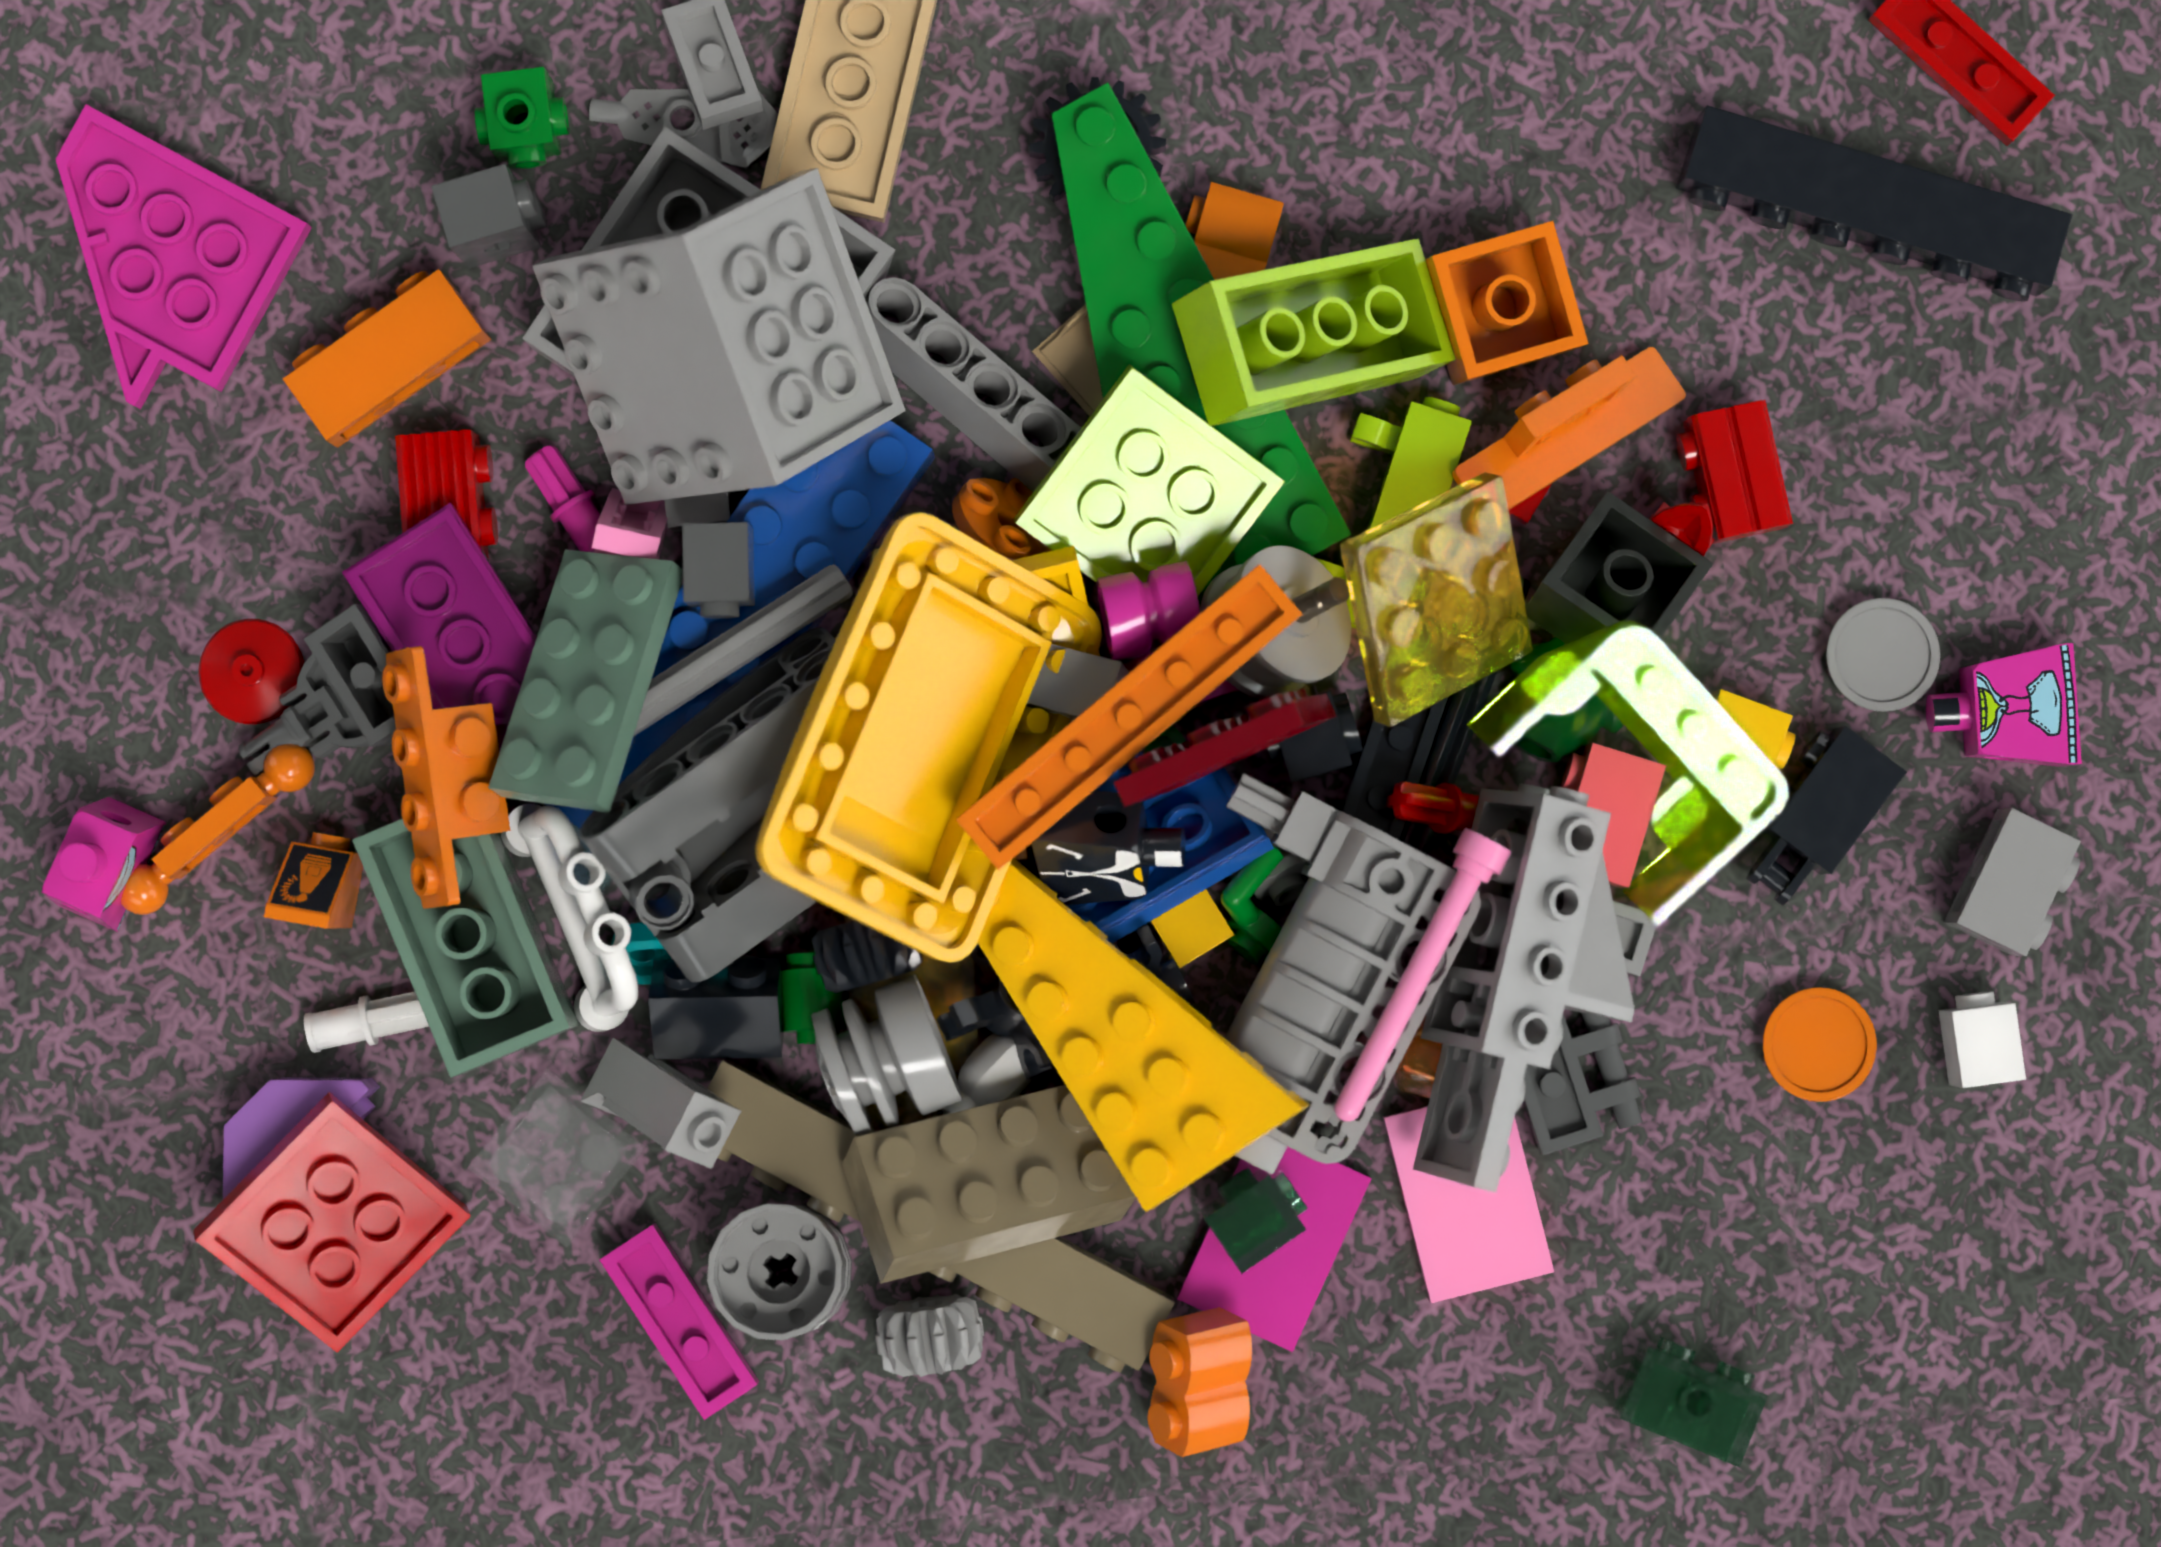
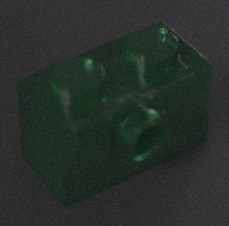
M1249 1167L1222 1183L1217 1188L1221 1196L1200 1209L1205 1221L1241 1274L1307 1230L1298 1218V1215L1308 1208L1283 1172L1272 1179L1269 1173L1262 1169L1252 1173Z
M1660 1336L1657 1346L1640 1340L1612 1412L1624 1421L1740 1468L1768 1398L1767 1394L1752 1386L1756 1375L1722 1360H1719L1715 1371L1692 1362L1696 1350L1663 1336Z

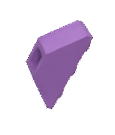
M281 1077L269 1080L224 1125L223 1199L328 1092L364 1120L376 1107L368 1098L380 1086L372 1078Z

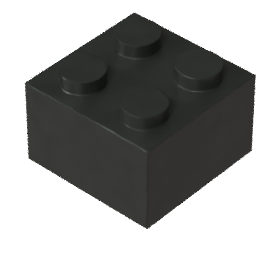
M1607 491L1544 578L1522 614L1627 686L1714 563Z

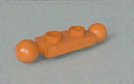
M294 744L279 745L270 750L266 755L263 763L264 772L258 777H248L243 781L237 776L221 786L209 798V801L214 806L196 822L191 817H188L172 827L160 839L165 848L152 858L154 864H140L136 867L123 891L121 898L122 906L126 910L138 915L151 914L160 909L167 900L168 885L173 880L182 879L278 799L276 795L278 792H295L309 784L315 771V762L310 751L306 747Z

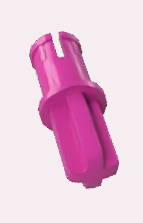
M549 445L539 449L526 460L525 468L554 512L550 518L554 523L559 521L562 523L579 551L594 553L595 548H592L596 525L601 515L592 502L596 495L592 490H584L557 447Z

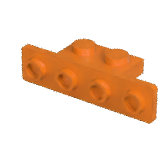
M1648 347L1627 361L1621 355L1604 367L1600 365L1597 359L1592 360L1565 380L1569 388L1551 398L1545 390L1518 407L1514 413L1519 420L1503 438L1459 464L1452 471V477L1481 520L1485 523L1491 522L1678 405L1686 397V392L1654 347Z
M422 646L407 647L386 654L387 665L383 670L382 682L385 696L393 705L396 730L392 736V751L396 763L399 767H402L405 795L401 802V813L405 827L412 835L415 856L411 864V881L415 892L421 897L422 907L429 909L460 903L452 839L511 831L506 798L499 796L488 788L499 756L492 703L433 710L424 649Z

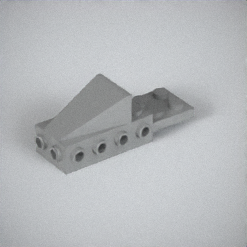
M1521 783L1517 792L1481 788L1471 830L1502 845L1512 853L1500 876L1493 873L1488 884L1480 883L1478 891L1480 893L1481 905L1478 915L1427 1010L1421 1038L1443 1045L1413 1170L1496 1193L1500 1176L1503 1175L1509 1163L1510 1148L1508 1141L1515 1113L1521 1107L1525 1096L1524 1075L1527 1064L1550 1069L1553 1054L1558 1050L1563 1037L1561 1020L1564 1009L1632 1022L1635 1009L1602 850L1611 813L1588 807V794L1551 786L1549 790ZM1512 820L1517 825V833L1507 830ZM1497 882L1501 884L1502 896L1492 894V889ZM1481 945H1484L1487 948V958L1480 965L1477 961V951Z

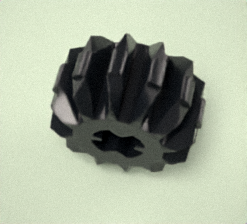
M857 920L820 930L811 939L815 954L812 957L817 975H821L825 990L835 993L915 971L923 962L920 952Z

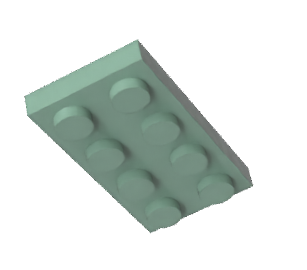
M565 550L488 787L489 789L505 798L610 813L683 580L682 568L669 560Z

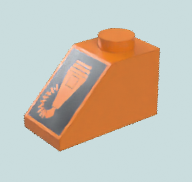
M313 832L310 844L291 842L267 900L264 918L326 929L352 928L363 865L358 853L349 851L351 838Z

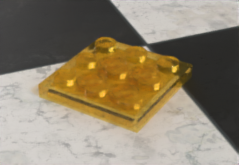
M1484 472L1340 544L1375 722L1392 727L1533 652L1502 476Z

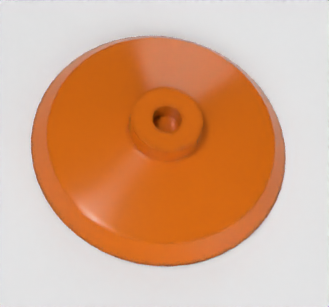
M1809 988L1790 995L1774 1009L1767 1021L1763 1034L1764 1059L1773 1078L1790 1094L1808 1101L1827 1102L1850 1094L1865 1081L1876 1057L1877 1038L1869 1015L1855 999L1835 989Z

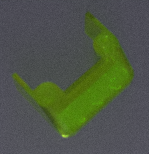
M1620 621L1541 655L1478 713L1467 726L1500 757L1546 713L1553 715L1572 713L1596 694L1660 764L1666 765L1665 770L1673 779L1658 792L1649 823L1653 832L1668 848L1630 883L1629 888H1625L1622 891L1658 927L1782 812L1788 799V785L1780 770L1653 631L1635 621Z

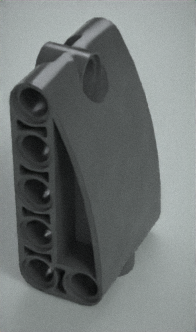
M823 627L813 628L797 636L715 698L649 755L618 785L610 813L594 810L579 830L580 838L632 905L640 920L647 925L684 976L691 982H700L717 974L817 902V900L773 879L765 873L757 858L756 845L788 753L836 642L829 631ZM662 882L671 883L669 891L663 897L657 900L644 899L647 891L652 886Z

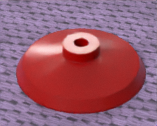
M242 619L222 627L206 644L199 663L200 686L208 703L220 715L237 723L261 724L281 716L283 711L290 707L283 706L279 696L297 684L304 660L296 641L277 624L262 619Z

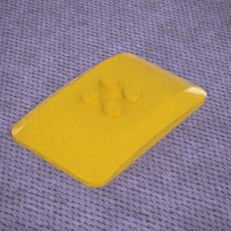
M925 513L904 515L896 520L888 531L846 617L807 706L778 779L756 845L757 858L763 871L773 879L932 959L954 962L962 960L969 955L980 938L1011 860L998 870L956 821V818L1067 726L1069 718L1060 714L1047 713L1041 708L1026 707V704L1044 661L1052 672L1056 674L1059 672L1066 650L1058 649L1048 653L1051 644L1092 655L1097 654L1102 631L1096 612L1086 603L934 516Z

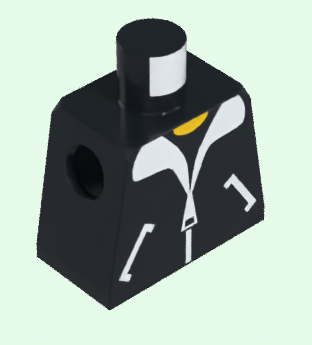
M1093 790L1032 842L1040 880L1057 894V899L1064 905L1141 899L1147 894L1150 866H1184L1185 831L1184 828H1148L1143 801L1124 806L1118 792Z

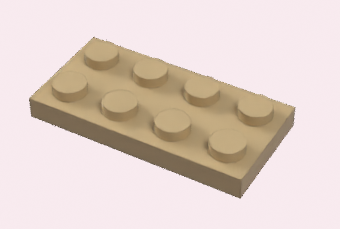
M937 0L805 1L760 190H764L800 171L817 168L832 207L843 214L885 223Z

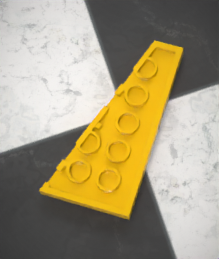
M1013 858L977 943L1145 1212L1156 1208L1310 1106L1295 1092H1288L1263 1071L1264 1066L1247 1052L1241 1053L1212 1028V1023L1137 960H1130L1106 940L1107 935L1090 921L1085 922L1057 899V894Z

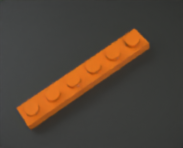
M1258 564L957 817L956 821L993 865L1000 870L1303 614L1263 566Z

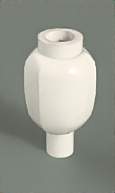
M993 1033L972 1052L961 1067L957 1080L963 1099L946 1106L942 1110L944 1115L1017 1097L1031 1083L1033 1078L1026 1079L1012 1036H1000Z

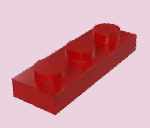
M1885 0L1868 19L1870 23L2006 146L2019 136L2055 96L2054 93L1951 0Z

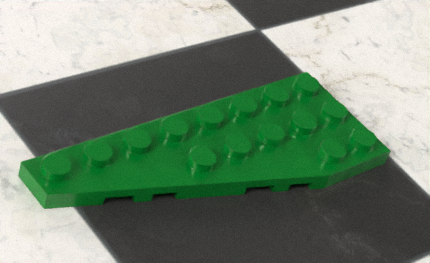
M1107 82L1052 113L1103 398L1106 396L1130 364L1208 423L1172 303L1206 283L1214 281V278L1110 84ZM1285 410L1213 426L1280 476L1285 482L1197 597L1199 610L1208 585L1217 575L1233 566L1244 564L1248 558L1265 548L1289 546L1313 556L1352 535Z

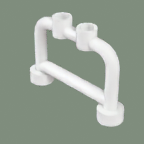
M537 804L518 806L508 813L511 831L502 832L501 839L505 847L513 854L521 857L532 856L585 983V986L577 993L574 1001L576 1018L582 1026L591 1031L603 1032L613 1029L625 1020L628 1011L638 999L636 975L625 949L631 936L630 926L622 916L610 913L599 887L604 881L605 870L592 853L584 851L581 841L568 817L560 809L552 806L542 807ZM576 863L584 865L589 870L590 881L588 885H582L575 880L573 868ZM601 924H607L613 928L615 942L612 946H608L600 940L599 928Z

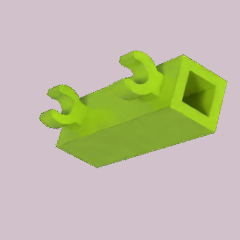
M1425 397L1423 404L1411 401L1406 409L1401 427L1360 413L1357 418L1350 442L1368 449L1391 454V458L1354 571L1315 558L1333 577H1340L1348 584L1350 596L1346 602L1351 618V628L1393 642H1398L1402 638L1453 481L1452 471L1458 466L1472 423L1471 420L1459 417L1461 408L1455 404L1433 397Z

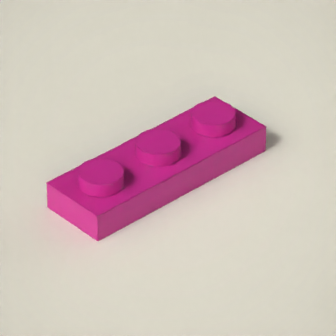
M656 1223L599 1260L704 1420L758 1385L760 1381Z

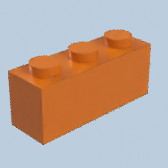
M440 269L430 275L427 271H421L411 276L396 289L395 293L398 298L379 311L375 307H371L360 312L345 324L344 330L347 334L327 348L321 343L307 349L292 362L295 370L283 378L284 382L325 440L338 448L492 340L449 278Z

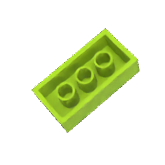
M1419 238L1210 281L1172 303L1209 427L1407 382L1456 360Z

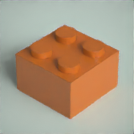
M1553 221L1436 254L1425 260L1456 359L1446 364L1452 386L1569 352L1589 344Z

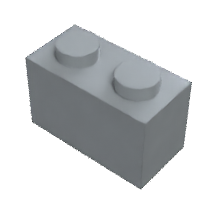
M1997 809L1944 923L2011 956H2027L2030 948L2037 950L2042 945L2050 931L2053 916L2047 914L2057 891L2064 893L2078 872L2080 859L2074 855L2081 841L2016 809Z

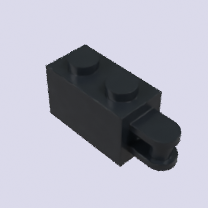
M1847 726L1834 728L1830 735L1820 730L1801 753L1798 760L1806 765V767L1792 786L1782 781L1761 808V811L1768 818L1759 830L1769 836L1772 841L1752 866L1746 879L1752 884H1756L1758 881L1762 882L1776 893L1774 900L1781 905H1784L1795 894L1812 869L1820 875L1833 873L1907 773L1906 770ZM1784 848L1800 859L1792 872L1775 861Z

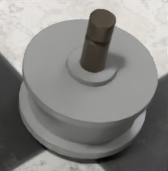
M1289 546L1265 548L1248 558L1244 564L1233 566L1221 572L1208 585L1200 607L1201 613L1253 568L1261 564L1303 614L1226 679L1241 692L1262 700L1279 693L1284 694L1292 690L1295 692L1306 683H1313L1331 675L1345 660L1351 642V618L1346 602L1350 596L1348 584L1340 577H1333L1317 559L1308 553Z

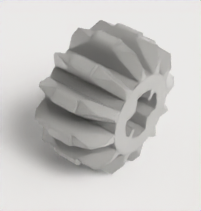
M937 1294L932 1297H917L910 1301H898L894 1306H887L878 1313L875 1340L877 1354L881 1355L882 1366L885 1371L902 1377L910 1375L923 1377L928 1374H943L950 1370H962L966 1365L974 1364L981 1358L984 1330L982 1316L978 1314L975 1300L961 1297L957 1294L949 1296Z

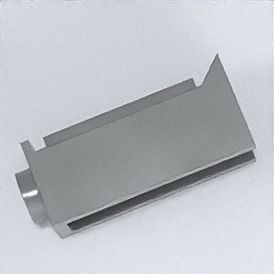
M612 1038L580 1102L622 1118L661 1145L665 1151L711 1169L741 1113V1110L663 1059H654V1055L651 1053L648 1057H645L629 1045L615 1038Z

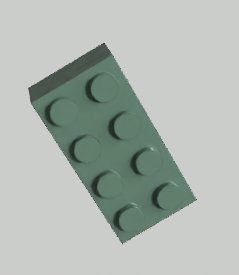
M403 819L353 839L357 853L450 1078L463 1075L580 1026L509 852L501 839V833L452 839L460 903L429 909L422 907L421 897L415 892L412 885L411 864L415 856L412 835L405 827Z

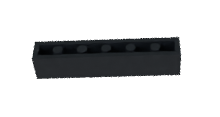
M1708 105L1697 117L1676 187L1678 190L1690 193L1689 202L1701 208L1725 211L1727 204L1751 211L1749 219L1765 227L1785 229L1787 222L1811 229L1809 237L1825 245L1846 247L1849 240L1872 247L1870 256L1885 263L1906 265L1908 259H1913L1932 265L1930 273L1942 280L1954 283H1967L1970 276L1993 283L1991 289L1993 294L2014 301H2028L2030 295L2038 296L2052 287L2073 214Z

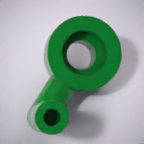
M1275 847L1273 850L1259 856L1241 868L1221 893V903L1231 916L1227 924L1234 933V936L1230 937L1228 942L1239 955L1255 965L1262 959L1265 961L1282 929L1271 917L1255 907L1250 900V897L1284 858Z

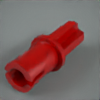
M1402 781L1395 784L1393 794L1387 797V807L1393 809L1394 816L1397 819L1428 824L1433 831L1448 834L1455 829L1462 831L1464 828L1472 829L1479 795L1463 793L1455 784L1442 783L1436 787Z

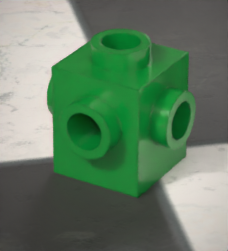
M544 67L481 74L484 107L475 108V124L480 145H489L490 151L499 162H508L509 168L512 169L541 167L547 163V156L562 155L560 136L570 134L567 105L564 97L555 98L553 80ZM527 117L524 122L517 124L520 119Z

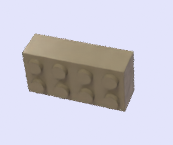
M1066 1085L854 1137L842 1163L881 1284L1121 1221L1136 1199V1196Z

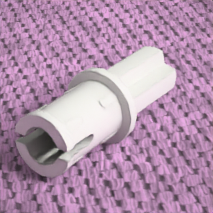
M415 992L371 1001L368 995L359 997L358 1004L317 1013H305L304 1015L306 1039L310 1050L314 1053L321 1052L323 1049L365 1040L371 1046L378 1044L379 1037L429 1027Z

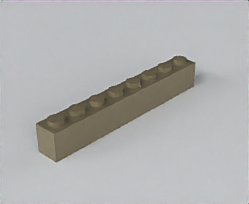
M729 1058L722 1060L707 1089L741 1110V1113L717 1158L728 1162L731 1155L734 1154L755 1165L750 1175L760 1182L781 1192H784L787 1185L790 1184L811 1195L807 1206L837 1222L841 1221L844 1214L861 1222L842 1166L854 1137H857L850 1123ZM1061 1236L929 1271L949 1282H953L956 1274L979 1285L975 1295L1004 1312H1009L1014 1304L1035 1315L1031 1325L1051 1338L1065 1343L1070 1334L1092 1346L1087 1354L1090 1358L1119 1373L1122 1372L1125 1364L1137 1371L1140 1370L1152 1347L1153 1336L1158 1322L1167 1319L1175 1304L1174 1297Z

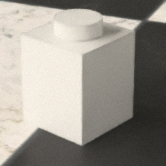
M1993 991L1955 996L1956 1008L1939 1010L1950 1086L1967 1088L2026 1080L2015 1003L1995 1002Z

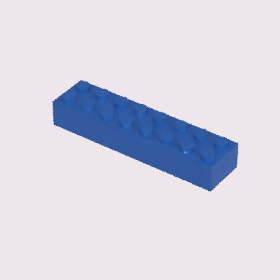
M889 420L777 486L749 489L726 523L748 522L754 530L755 606H739V617L701 618L700 607H690L684 603V588L682 586L678 592L651 679L829 565H836L849 583L935 459L933 449ZM827 613L635 735L631 742L619 784L668 738L720 694L794 638L808 630L818 628ZM544 803L547 806L560 809L568 817L569 821L578 828H581L584 821L594 811Z

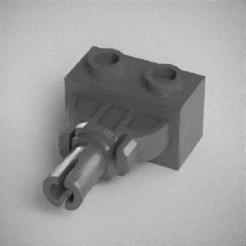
M362 604L352 605L304 638L312 654L304 663L299 673L297 684L279 696L281 704L290 707L283 711L281 718L249 741H244L239 745L238 750L243 759H247L250 756L255 758L246 765L257 777L264 772L263 763L266 755L270 750L279 745L313 746L310 748L312 754L321 759L327 757L340 747L392 746V736L396 730L393 705L385 696L382 682L383 670L387 665L386 654L392 652Z

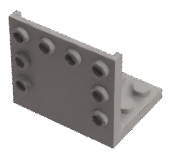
M817 168L800 171L683 230L551 256L532 265L541 288L542 299L551 313L564 347L565 358L574 372L588 408L590 422L597 431L611 467L612 478L621 492L625 505L777 486L906 411Z

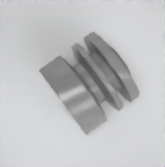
M916 974L875 990V1001L879 1019L868 1023L860 1008L852 998L842 1002L844 1016L849 1029L846 1032L840 1033L828 1008L811 1014L816 1035L815 1054L823 1079L837 1110H840L850 1123L857 1137L875 1132L868 1105L877 1103L889 1128L899 1125V1111L895 1095L904 1091L908 1092L922 1115L952 1105L963 1099L939 1028Z
M764 1204L741 1212L720 1231L709 1253L707 1282L715 1307L734 1328L756 1339L786 1340L819 1329L840 1310L851 1287L852 1259L844 1236L826 1216L804 1205ZM792 1255L797 1260L792 1268L793 1272L799 1277L797 1282L794 1284L787 1281L776 1286L771 1281L776 1272L769 1265L771 1259L774 1257L781 1260Z

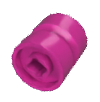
M1186 561L1158 566L1157 570L1150 571L1145 583H1142L1133 572L1097 578L1100 613L1112 660L1147 655L1153 640L1157 639L1163 645L1200 614L1192 573Z

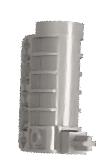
M1243 773L1226 807L1274 832L1271 843L1306 861L1301 874L1309 877L1224 1037L1241 1053L1247 1052L1264 1066L1263 1071L1288 1092H1295L1310 1105L1235 1155L1273 1175L1287 1147L1325 1164L1338 1163L1347 1158L1355 1149L1478 915L1481 903L1480 893L1477 889L1360 1115L1350 1122L1340 1120L1335 1114V1102L1333 1104L1324 1102L1325 1096L1329 1090L1338 1097L1340 1096L1344 1088L1339 1076L1342 1065L1346 1060L1360 1056L1365 1048V1045L1355 1040L1358 1033L1362 1032L1367 1038H1370L1378 1023V1020L1371 1016L1373 1008L1376 1004L1386 1007L1395 991L1394 988L1385 987L1387 978L1389 977L1396 982L1400 981L1404 973L1401 966L1403 949L1413 941L1418 940L1420 942L1425 933L1424 930L1415 928L1417 921L1423 916L1429 922L1427 925L1429 926L1440 905L1432 899L1434 892L1437 888L1447 891L1457 871L1342 811L1336 810L1303 791H1297L1294 798H1291ZM1315 1120L1321 1123L1328 1121L1334 1126L1333 1132L1329 1137L1324 1134L1316 1136L1310 1131L1311 1125Z

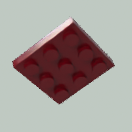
M1302 688L1295 692L1292 690L1284 694H1276L1246 708L1249 718L1245 714L1237 718L1232 717L1225 721H1217L1186 736L1188 741L1178 745L1173 744L1166 748L1160 747L1127 762L1132 774L1114 782L1124 806L1169 793L1337 717L1327 693L1308 697L1305 688Z

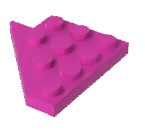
M85 104L55 160L125 400L141 410L166 363L222 392L312 227L299 218Z

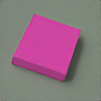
M1287 1147L1273 1175L1240 1158L1179 1290L1177 1299L1202 1311L1221 1307L1247 1320L1252 1334L1293 1352L1372 1178L1339 1162L1325 1164L1315 1161L1290 1147Z

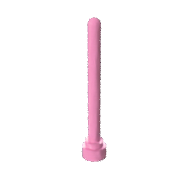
M1464 828L1453 849V852L1458 855L1453 867L1458 870L1335 1103V1114L1340 1120L1350 1122L1360 1115L1480 883L1488 884L1493 873L1500 876L1512 852L1502 845L1477 832Z

